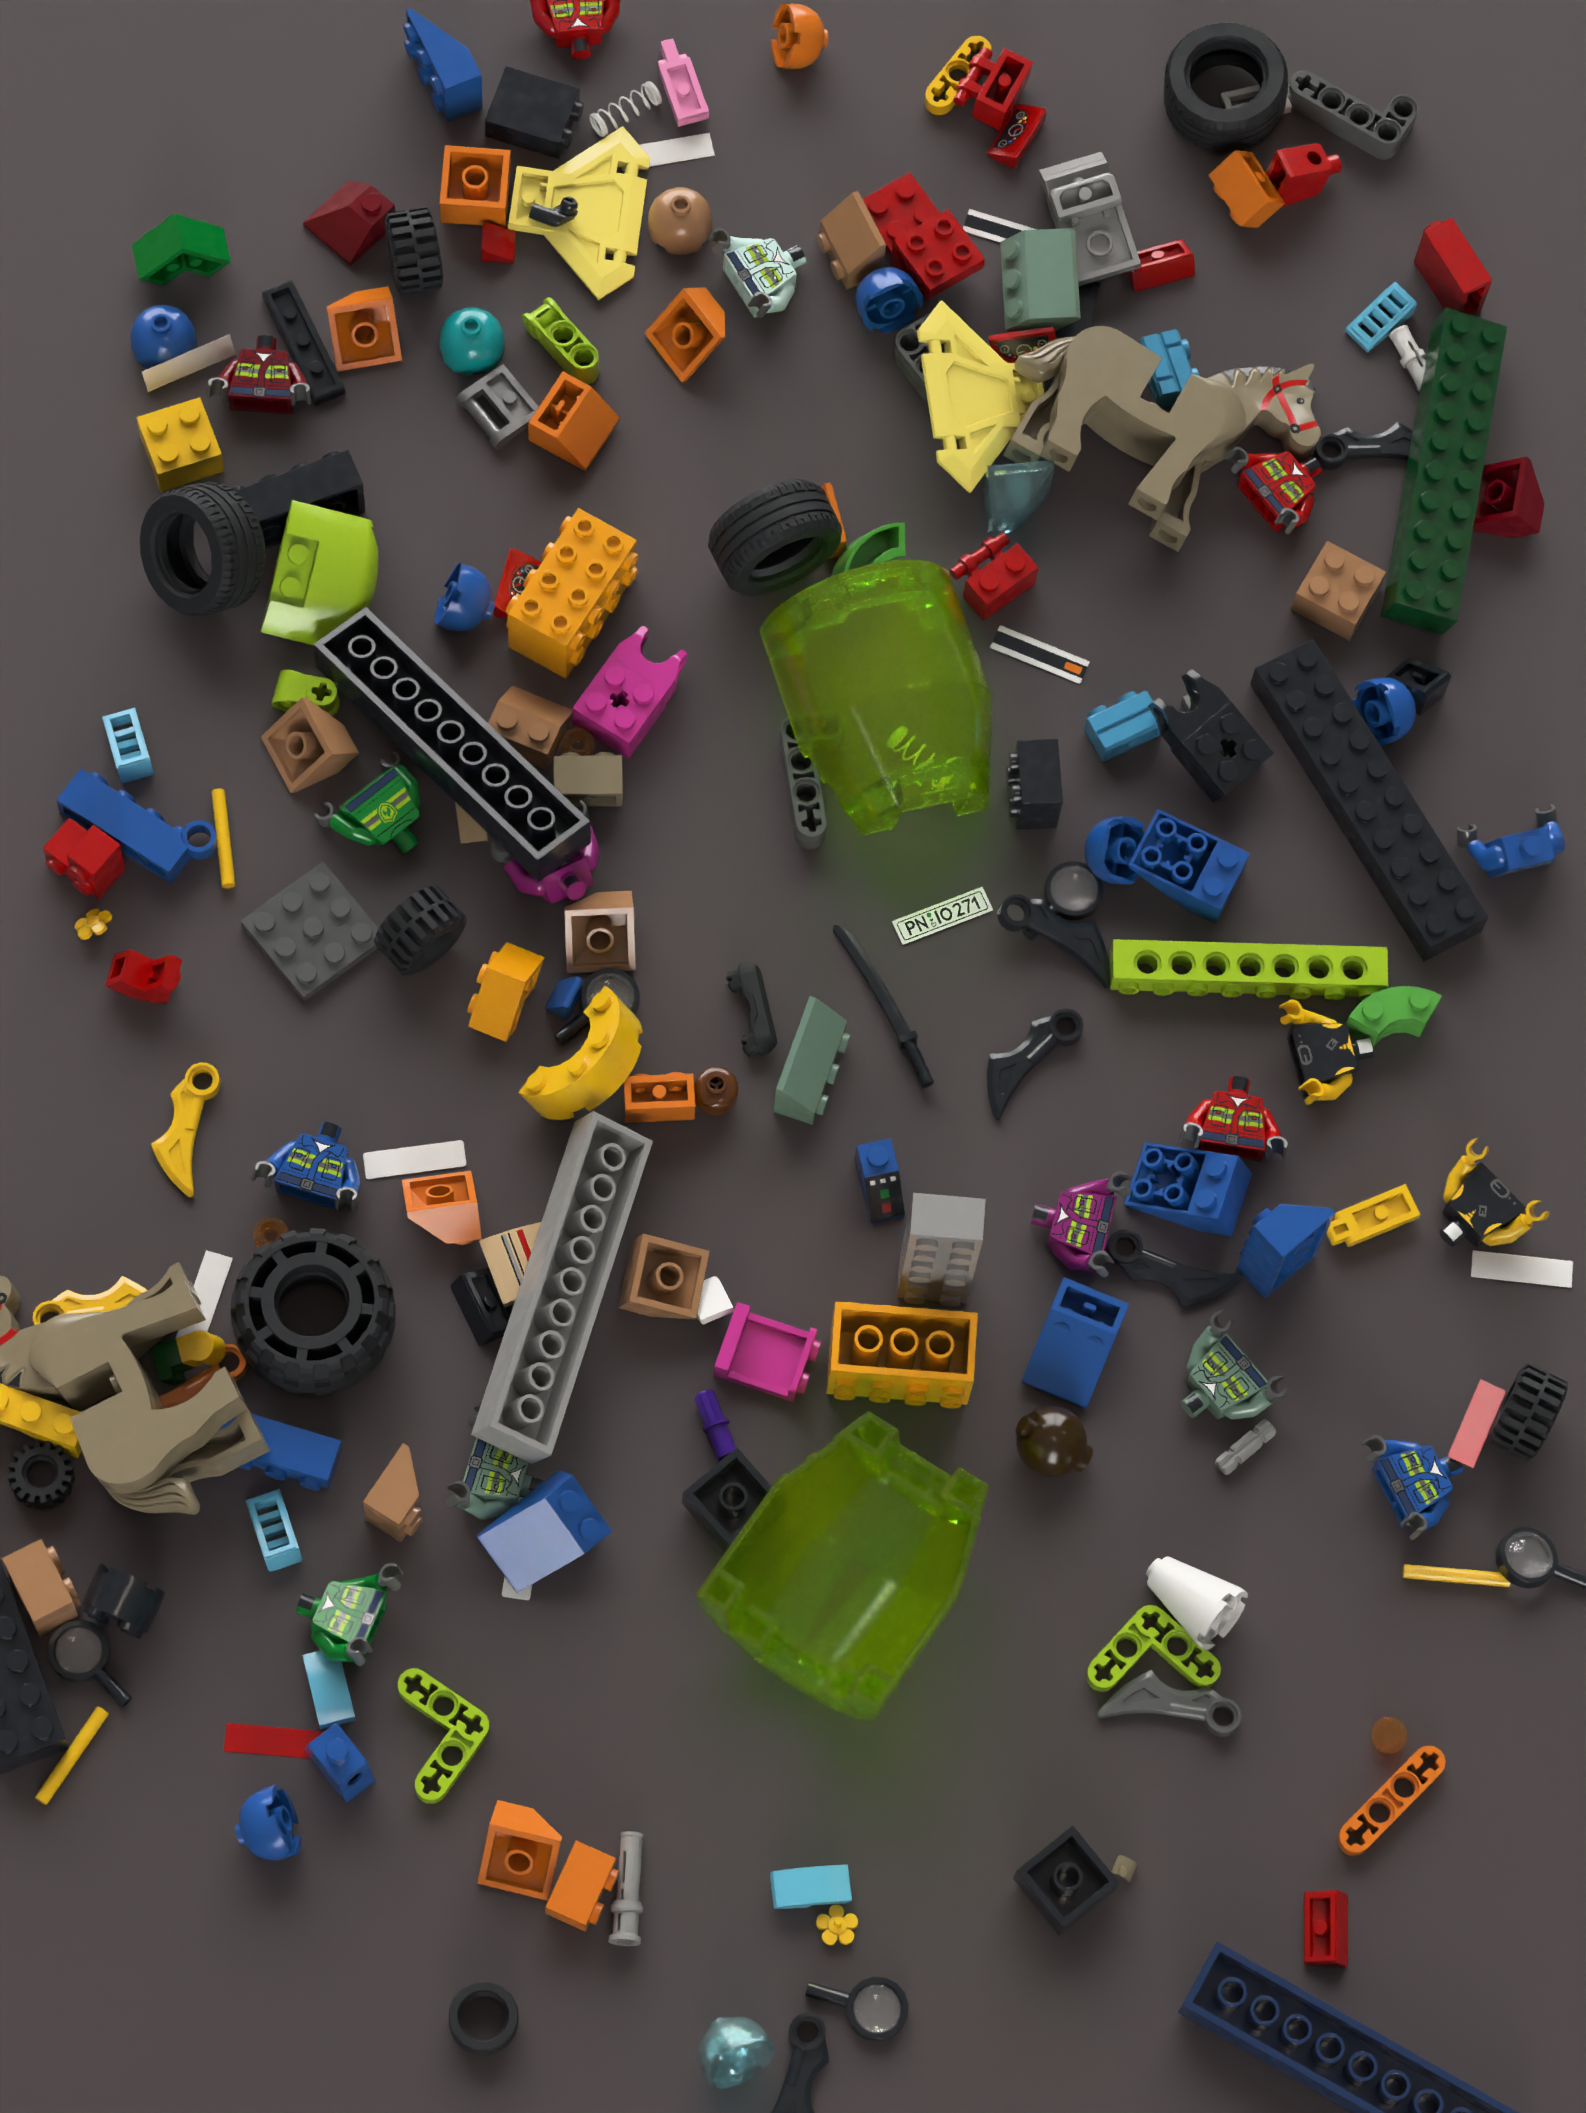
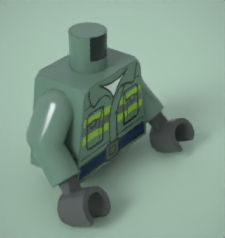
M1224 1309L1212 1315L1210 1320L1211 1326H1208L1194 1343L1186 1365L1189 1373L1186 1384L1192 1393L1184 1398L1180 1404L1191 1418H1195L1206 1408L1216 1419H1221L1225 1416L1231 1420L1252 1418L1273 1404L1275 1397H1287L1292 1391L1291 1387H1287L1279 1393L1276 1386L1280 1380L1284 1379V1376H1274L1267 1381L1227 1333L1221 1337L1220 1332L1230 1329L1235 1323L1234 1318H1232L1226 1326L1220 1325L1218 1317Z
M480 1406L474 1407V1410L479 1412ZM477 1416L469 1417L468 1424L471 1428L474 1427ZM476 1438L463 1481H456L447 1486V1489L455 1494L446 1498V1504L449 1507H461L480 1520L498 1517L519 1501L520 1495L526 1496L544 1482L545 1479L527 1475L529 1462Z

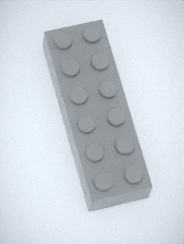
M913 1193L899 1257L897 1298H904L905 1302L912 1304H922L925 1300L939 1301L940 1305L947 1307L960 1306V1303H967L983 1242L986 1199Z

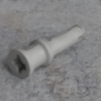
M625 1831L620 1833L618 1867L620 1872L618 1875L616 1900L611 1904V1912L614 1913L613 1934L609 1935L608 1940L610 1944L619 1946H638L641 1944V1937L638 1936L639 1915L643 1914V1906L639 1902V1884L644 1834L639 1832Z

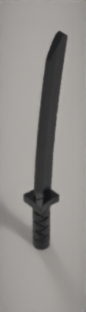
M834 925L833 932L860 970L898 1037L897 1045L899 1050L903 1048L906 1050V1054L922 1088L934 1084V1080L929 1073L927 1065H925L926 1063L923 1056H921L919 1048H917L918 1035L916 1031H910L894 999L853 934L838 925Z

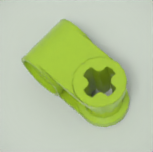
M294 670L280 671L271 703L273 707L287 712L301 698H308L318 707H322L331 716L338 712L340 700L337 695V688L332 680L325 677L306 675Z

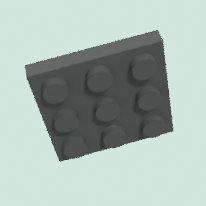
M321 862L241 920V926L304 1002L378 949L374 943V938L379 928L324 862Z

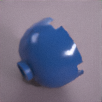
M883 267L874 270L859 283L855 295V304L858 315L868 330L873 331V328L879 329L881 333H890L900 330L911 323L915 318L913 312L917 306L921 309L923 305V294L908 273L895 267Z
M155 305L142 311L134 320L130 331L131 349L134 357L145 369L154 367L197 348L196 331L188 315L179 308L169 305Z
M457 563L444 585L447 588L444 598L440 597L437 603L434 623L450 631L467 632L477 627L482 619L489 620L495 607V601L490 600L492 589L484 574L472 566Z
M1380 677L1363 681L1356 686L1355 690L1359 691L1357 698L1352 699V702L1380 746L1394 743L1409 733L1415 723L1416 705L1412 694L1403 683L1393 678Z
M1110 817L1098 822L1091 829L1085 841L1084 856L1087 866L1096 877L1111 884L1135 883L1134 880L1139 875L1131 870L1128 864L1145 834L1142 828H1145L1143 823L1134 817Z
M277 1784L254 1792L242 1804L239 1812V1823L235 1825V1833L241 1845L246 1844L249 1851L258 1858L271 1861L298 1855L301 1851L302 1843L301 1835L296 1837L293 1835L292 1823L299 1824L294 1806L284 1789L277 1790L279 1786Z

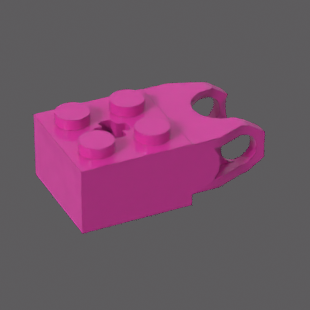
M641 626L635 634L618 644L572 708V724L628 759L666 708L667 702L676 691L679 674L688 660V653L682 649L662 663H653L645 659L642 651L649 637L647 634L649 629Z

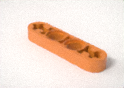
M1430 1745L1418 1749L1342 1826L1337 1835V1843L1342 1852L1351 1856H1357L1365 1852L1439 1777L1446 1763L1445 1756L1440 1749ZM1420 1756L1426 1759L1432 1756L1436 1760L1433 1764L1436 1770L1428 1768L1419 1777V1779L1425 1781L1424 1784H1421L1418 1777L1414 1774L1423 1763ZM1407 1779L1410 1781L1414 1789L1413 1794L1406 1798L1397 1795L1394 1790L1396 1780ZM1377 1803L1384 1805L1389 1812L1388 1820L1382 1823L1372 1820L1369 1814L1370 1806ZM1361 1817L1365 1825L1376 1831V1833L1373 1835L1370 1829H1368L1360 1838L1362 1846L1357 1843L1350 1846L1346 1842L1349 1838L1346 1831L1355 1833L1363 1825V1822L1357 1820Z

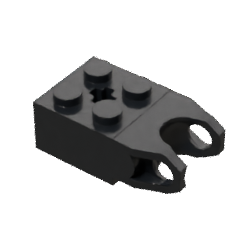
M1191 669L1181 677L1190 697L1191 705L1188 712L1178 711L1160 698H1157L1148 706L1156 719L1161 736L1172 748L1170 751L1212 802L1226 796L1274 753L1224 692ZM1222 749H1223L1224 752H1225V756H1224V757H1223V756L1221 755V753L1219 752V751H1221Z

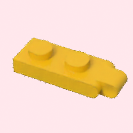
M1406 1184L1336 1212L1333 1217L1334 1221L1331 1222L1326 1234L1332 1246L1346 1242L1347 1247H1351L1419 1219L1421 1214Z

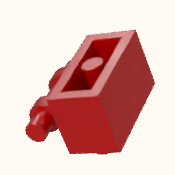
M982 47L979 54L973 56L970 61V70L966 77L960 79L956 86L957 93L953 101L959 106H964L968 98L976 99L971 117L1001 131L1029 80L1033 61L1004 48L997 62L994 63L990 61L993 52L986 47ZM981 75H987L988 78L983 86L977 84Z
M1003 532L994 538L989 537L981 543L982 547L971 555L967 553L958 559V564L950 569V574L955 580H959L964 575L968 576L965 580L963 598L983 621L1036 583L1039 567L1018 543L1004 553L1001 551L1003 547L1010 543L1009 538ZM988 558L991 559V562L981 569L978 568V565Z

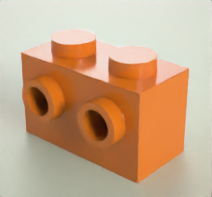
M1235 150L1209 174L1214 183L1215 193L1226 202L1231 210V218L1239 226L1258 228L1285 204L1253 152Z
M672 1072L666 1075L635 1074L628 1076L623 1083L625 1123L694 1120L695 1092L693 1073Z
M576 1840L547 1902L545 1914L585 1932L589 1923L596 1925L604 1908V1904L599 1902L605 1889L608 1891L612 1890L620 1872L614 1869L616 1858Z

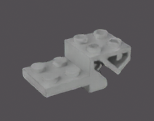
M1102 152L1039 170V180L1055 229L1071 228L1075 230L1079 286L1141 268V262L1121 204L1122 199L1113 174H1110L1108 162Z

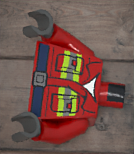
M529 0L535 24L546 36L554 39L557 47H571V56L576 60H584L590 57V45L602 43V34L611 30L620 14V0Z
M1234 447L1224 457L1225 460H1230L1234 463L1230 469L1232 473H1237L1240 469L1243 470L1237 487L1275 533L1286 526L1285 533L1290 534L1295 527L1303 525L1308 521L1315 504L1313 495L1316 484L1312 478L1322 472L1321 465L1315 457L1309 456L1298 463L1293 455L1287 451L1280 454L1246 453L1240 447Z
M1241 1076L1229 1078L1227 1092L1214 1091L1212 1099H1204L1187 1117L1186 1124H1184L1178 1140L1179 1143H1182L1183 1139L1192 1140L1195 1143L1194 1148L1196 1150L1239 1156L1240 1159L1261 1162L1265 1147L1266 1159L1270 1160L1272 1153H1278L1285 1160L1288 1145L1287 1140L1281 1137L1280 1130L1271 1111L1264 1108L1263 1098L1248 1095L1250 1080Z

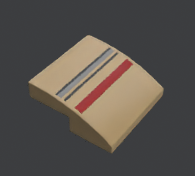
M541 1222L508 1230L479 1241L504 1308L515 1303Z

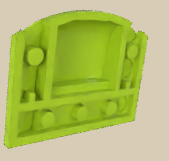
M291 500L260 632L314 645L365 607L369 609L378 576V545L371 528L373 527L372 521Z

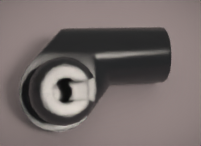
M564 197L560 205L552 209L533 203L529 219L552 227H559L577 216L578 202L572 197Z

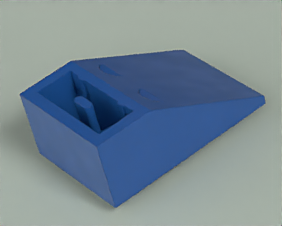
M406 9V23L403 24L407 40L404 41L405 50L411 60L416 59L419 65L417 67L419 78L424 86L429 85L432 91L430 98L437 112L442 111L448 122L483 108L482 74L469 49L413 9Z
M1157 809L1128 867L1185 910L1216 924L1246 867L1250 853Z
M1144 1142L1129 1187L1131 1194L1126 1197L1124 1205L1200 1232L1232 1236L1252 1173L1239 1156Z
M1064 1277L1021 1383L1087 1409L1129 1304Z

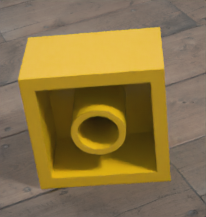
M200 397L136 417L139 436L160 492L224 472L222 453Z

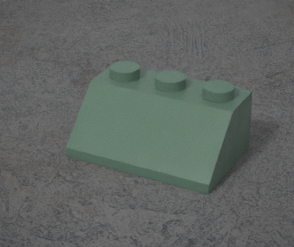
M1071 228L1023 230L1000 242L1006 331L1015 332L1050 326L1054 327L1055 331L1081 319L1075 230Z
M809 996L776 1088L773 1109L775 1113L813 1125L816 1114L823 1116L829 1096L824 1095L827 1083L834 1085L840 1065L835 1064L838 1052L845 1054L851 1034L846 1033L847 1020L815 997Z

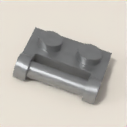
M504 364L463 390L455 399L462 409L468 410L490 437L489 442L495 450L502 449L512 438L526 430L528 422L539 407ZM483 395L507 425L499 429L476 401L477 398Z

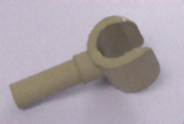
M1118 1855L1111 1873L1124 1878L1130 1883L1138 1864L1126 1856Z

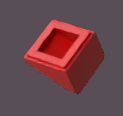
M483 222L481 261L514 263L516 231Z

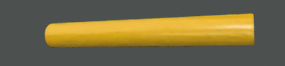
M218 788L212 790L211 794L222 888L229 889L235 887V876L226 795L224 789Z
M1403 1564L1402 1578L1499 1587L1510 1586V1582L1501 1572Z
M99 1706L95 1708L36 1794L35 1798L44 1805L49 1803L108 1717L109 1713Z

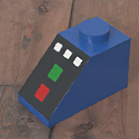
M891 1138L857 1145L854 1159L870 1222L875 1223L905 1216L900 1174Z

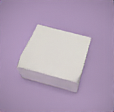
M716 1276L708 1278L703 1282L697 1318L703 1325L734 1311L720 1280Z

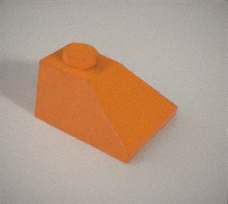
M388 286L356 291L326 307L337 372L402 361L393 297Z
M706 287L683 288L644 334L683 383L693 375L725 338V312Z
M471 1171L402 1180L407 1217L446 1244L466 1245L473 1242V1240L482 1239L478 1204Z
M497 1800L489 1823L477 1884L548 1901L562 1836L533 1808Z

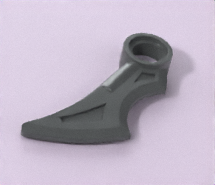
M1152 1670L1134 1678L1121 1687L1098 1712L1100 1719L1123 1714L1153 1713L1205 1721L1207 1729L1213 1735L1219 1737H1227L1233 1734L1238 1729L1241 1721V1710L1233 1700L1223 1698L1208 1686L1189 1691L1173 1689L1161 1682ZM1219 1708H1225L1231 1712L1233 1722L1228 1726H1219L1213 1720V1712Z

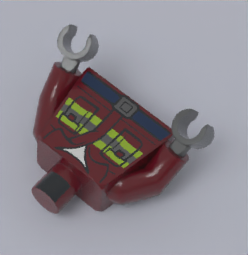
M271 335L258 336L256 349H241L238 358L231 360L218 377L208 381L207 398H210L212 395H220L221 401L225 402L227 401L228 392L231 411L293 414V406H296L295 403L297 401L305 400L307 404H311L310 387L298 365L294 362H289L288 352L276 350L277 340Z

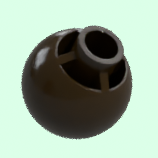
M1059 1406L1038 1408L1027 1416H1023L1016 1426V1447L1020 1459L1026 1467L1036 1474L1045 1477H1058L1071 1472L1073 1469L1081 1472L1088 1466L1092 1458L1093 1449L1087 1445V1434L1084 1425L1074 1413Z

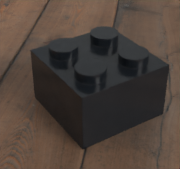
M1058 739L1017 740L1015 752L1009 753V766L1006 767L1007 786H1012V797H1009V817L1015 818L1016 829L1057 828L1063 805Z
M738 1448L733 1450L687 1488L682 1495L684 1507L728 1556L780 1514L784 1504L782 1497Z
M1071 1826L1016 1870L1013 1880L1059 1936L1111 1895L1120 1883L1074 1826Z

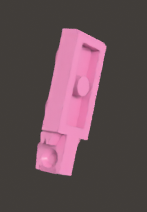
M673 38L661 41L662 48L660 52L663 60H659L657 63L659 67L658 72L677 126L680 127L709 119V110L690 57H687L686 54H678Z

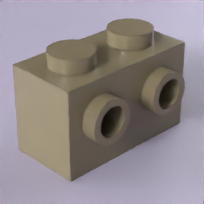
M567 752L553 757L554 787L575 807H582L580 801H583L587 807L622 806V755L600 752L594 756H581L578 753Z

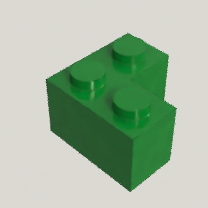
M181 214L168 216L164 222L153 230L146 232L142 238L131 245L139 280L160 286H165L184 271L210 278L231 263L223 227L209 224L206 221L184 217Z

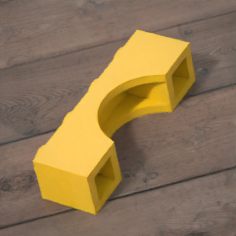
M0 1383V1425L20 1431L37 1441L40 1440L41 1444H46V1441L52 1442L54 1447H57V1445L62 1447L65 1454L67 1453L70 1456L79 1458L82 1449L70 1418L81 1413L80 1411Z

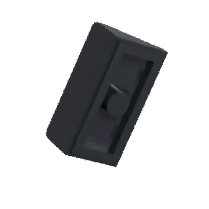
M489 1267L461 1274L451 1284V1290L478 1345L482 1346L503 1337L511 1311L509 1307L504 1308Z

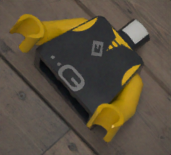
M1291 999L1279 1005L1280 1009H1285L1288 1013L1280 1018L1281 1024L1287 1025L1291 1022L1296 1024L1291 1025L1287 1040L1300 1085L1298 1089L1299 1091L1301 1090L1303 1097H1307L1304 1100L1305 1104L1310 1105L1316 1100H1336L1352 1084L1353 1078H1355L1358 1071L1357 1060L1373 1057V1047L1370 1038L1351 1040L1347 1024L1337 1023L1334 1019L1305 1010L1297 1000Z
M1478 1138L1471 1140L1467 1144V1155L1461 1156L1449 1173L1443 1193V1199L1446 1203L1443 1214L1450 1222L1439 1233L1442 1239L1452 1247L1464 1237L1475 1247L1483 1243L1489 1246L1513 1243L1533 1227L1532 1222L1547 1220L1550 1214L1549 1211H1545L1540 1217H1537L1534 1214V1208L1542 1201L1533 1200L1525 1207L1482 1162L1476 1166L1475 1161L1482 1159L1489 1152V1146L1485 1147L1481 1155L1473 1152L1472 1146Z

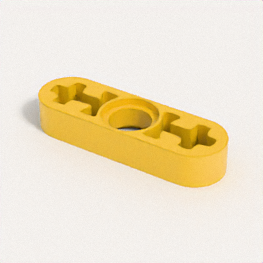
M972 36L966 39L926 89L924 100L925 107L929 112L935 115H944L954 107L953 98L957 93L956 86L959 81L952 80L949 73L952 70L959 69L967 75L970 70L968 61L971 51L981 50L982 47L991 50V44L987 39L981 36ZM946 86L948 90L946 91L945 100L934 101V96L939 97L944 92Z

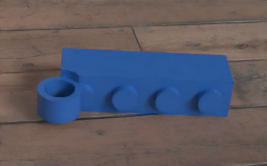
M80 768L56 800L60 814L68 819L71 818L87 831L95 825L120 844L124 855L171 885L190 861V857L203 860L213 855L217 848L216 832L210 823L203 820H195L188 823L184 828L180 826L173 828L164 822L165 819L160 813L152 808L145 810L137 805L133 796L124 790L115 791L108 786V782L101 775L95 772L89 774ZM196 833H205L210 837L209 843L203 847H194L188 841Z
M252 1414L271 1451L238 1468L251 1470L252 1467L266 1470L265 1474L277 1480H285L286 1477L299 1480V1485L310 1490L319 1491L320 1487L330 1488L342 1453L341 1440ZM236 1417L224 1424L220 1429L230 1425Z

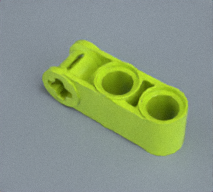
M547 297L544 299L543 305L530 314L524 313L521 315L523 325L529 334L539 341L567 374L587 385L596 381L599 376L597 349L568 319L552 298ZM561 339L569 340L567 343H559L557 341ZM581 362H588V363H590V364L587 365V366H580V365H578V364L581 363Z

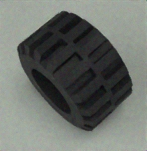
M427 207L387 213L384 221L387 248L395 286L399 293L403 296L441 289L443 284V268L436 228L431 212Z
M433 885L413 893L395 907L380 925L374 938V943L402 975H412L432 965L456 943L466 926L467 917L439 886Z
M1527 1363L1518 1372L1498 1410L1489 1432V1442L1526 1461L1535 1457L1560 1412L1567 1395L1568 1382Z

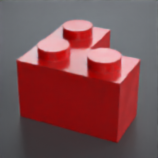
M69 818L43 847L46 859L45 864L52 872L58 876L65 874L73 880L72 885L85 896L91 894L98 900L125 871L120 844L95 825L87 831Z

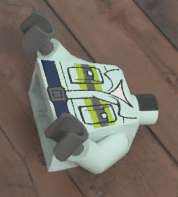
M716 228L707 240L716 243L712 247L714 254H720L722 251L726 252L723 257V271L753 317L763 318L766 313L785 310L795 292L797 274L794 269L806 263L802 249L797 245L783 252L775 239L738 238L730 236L722 228Z

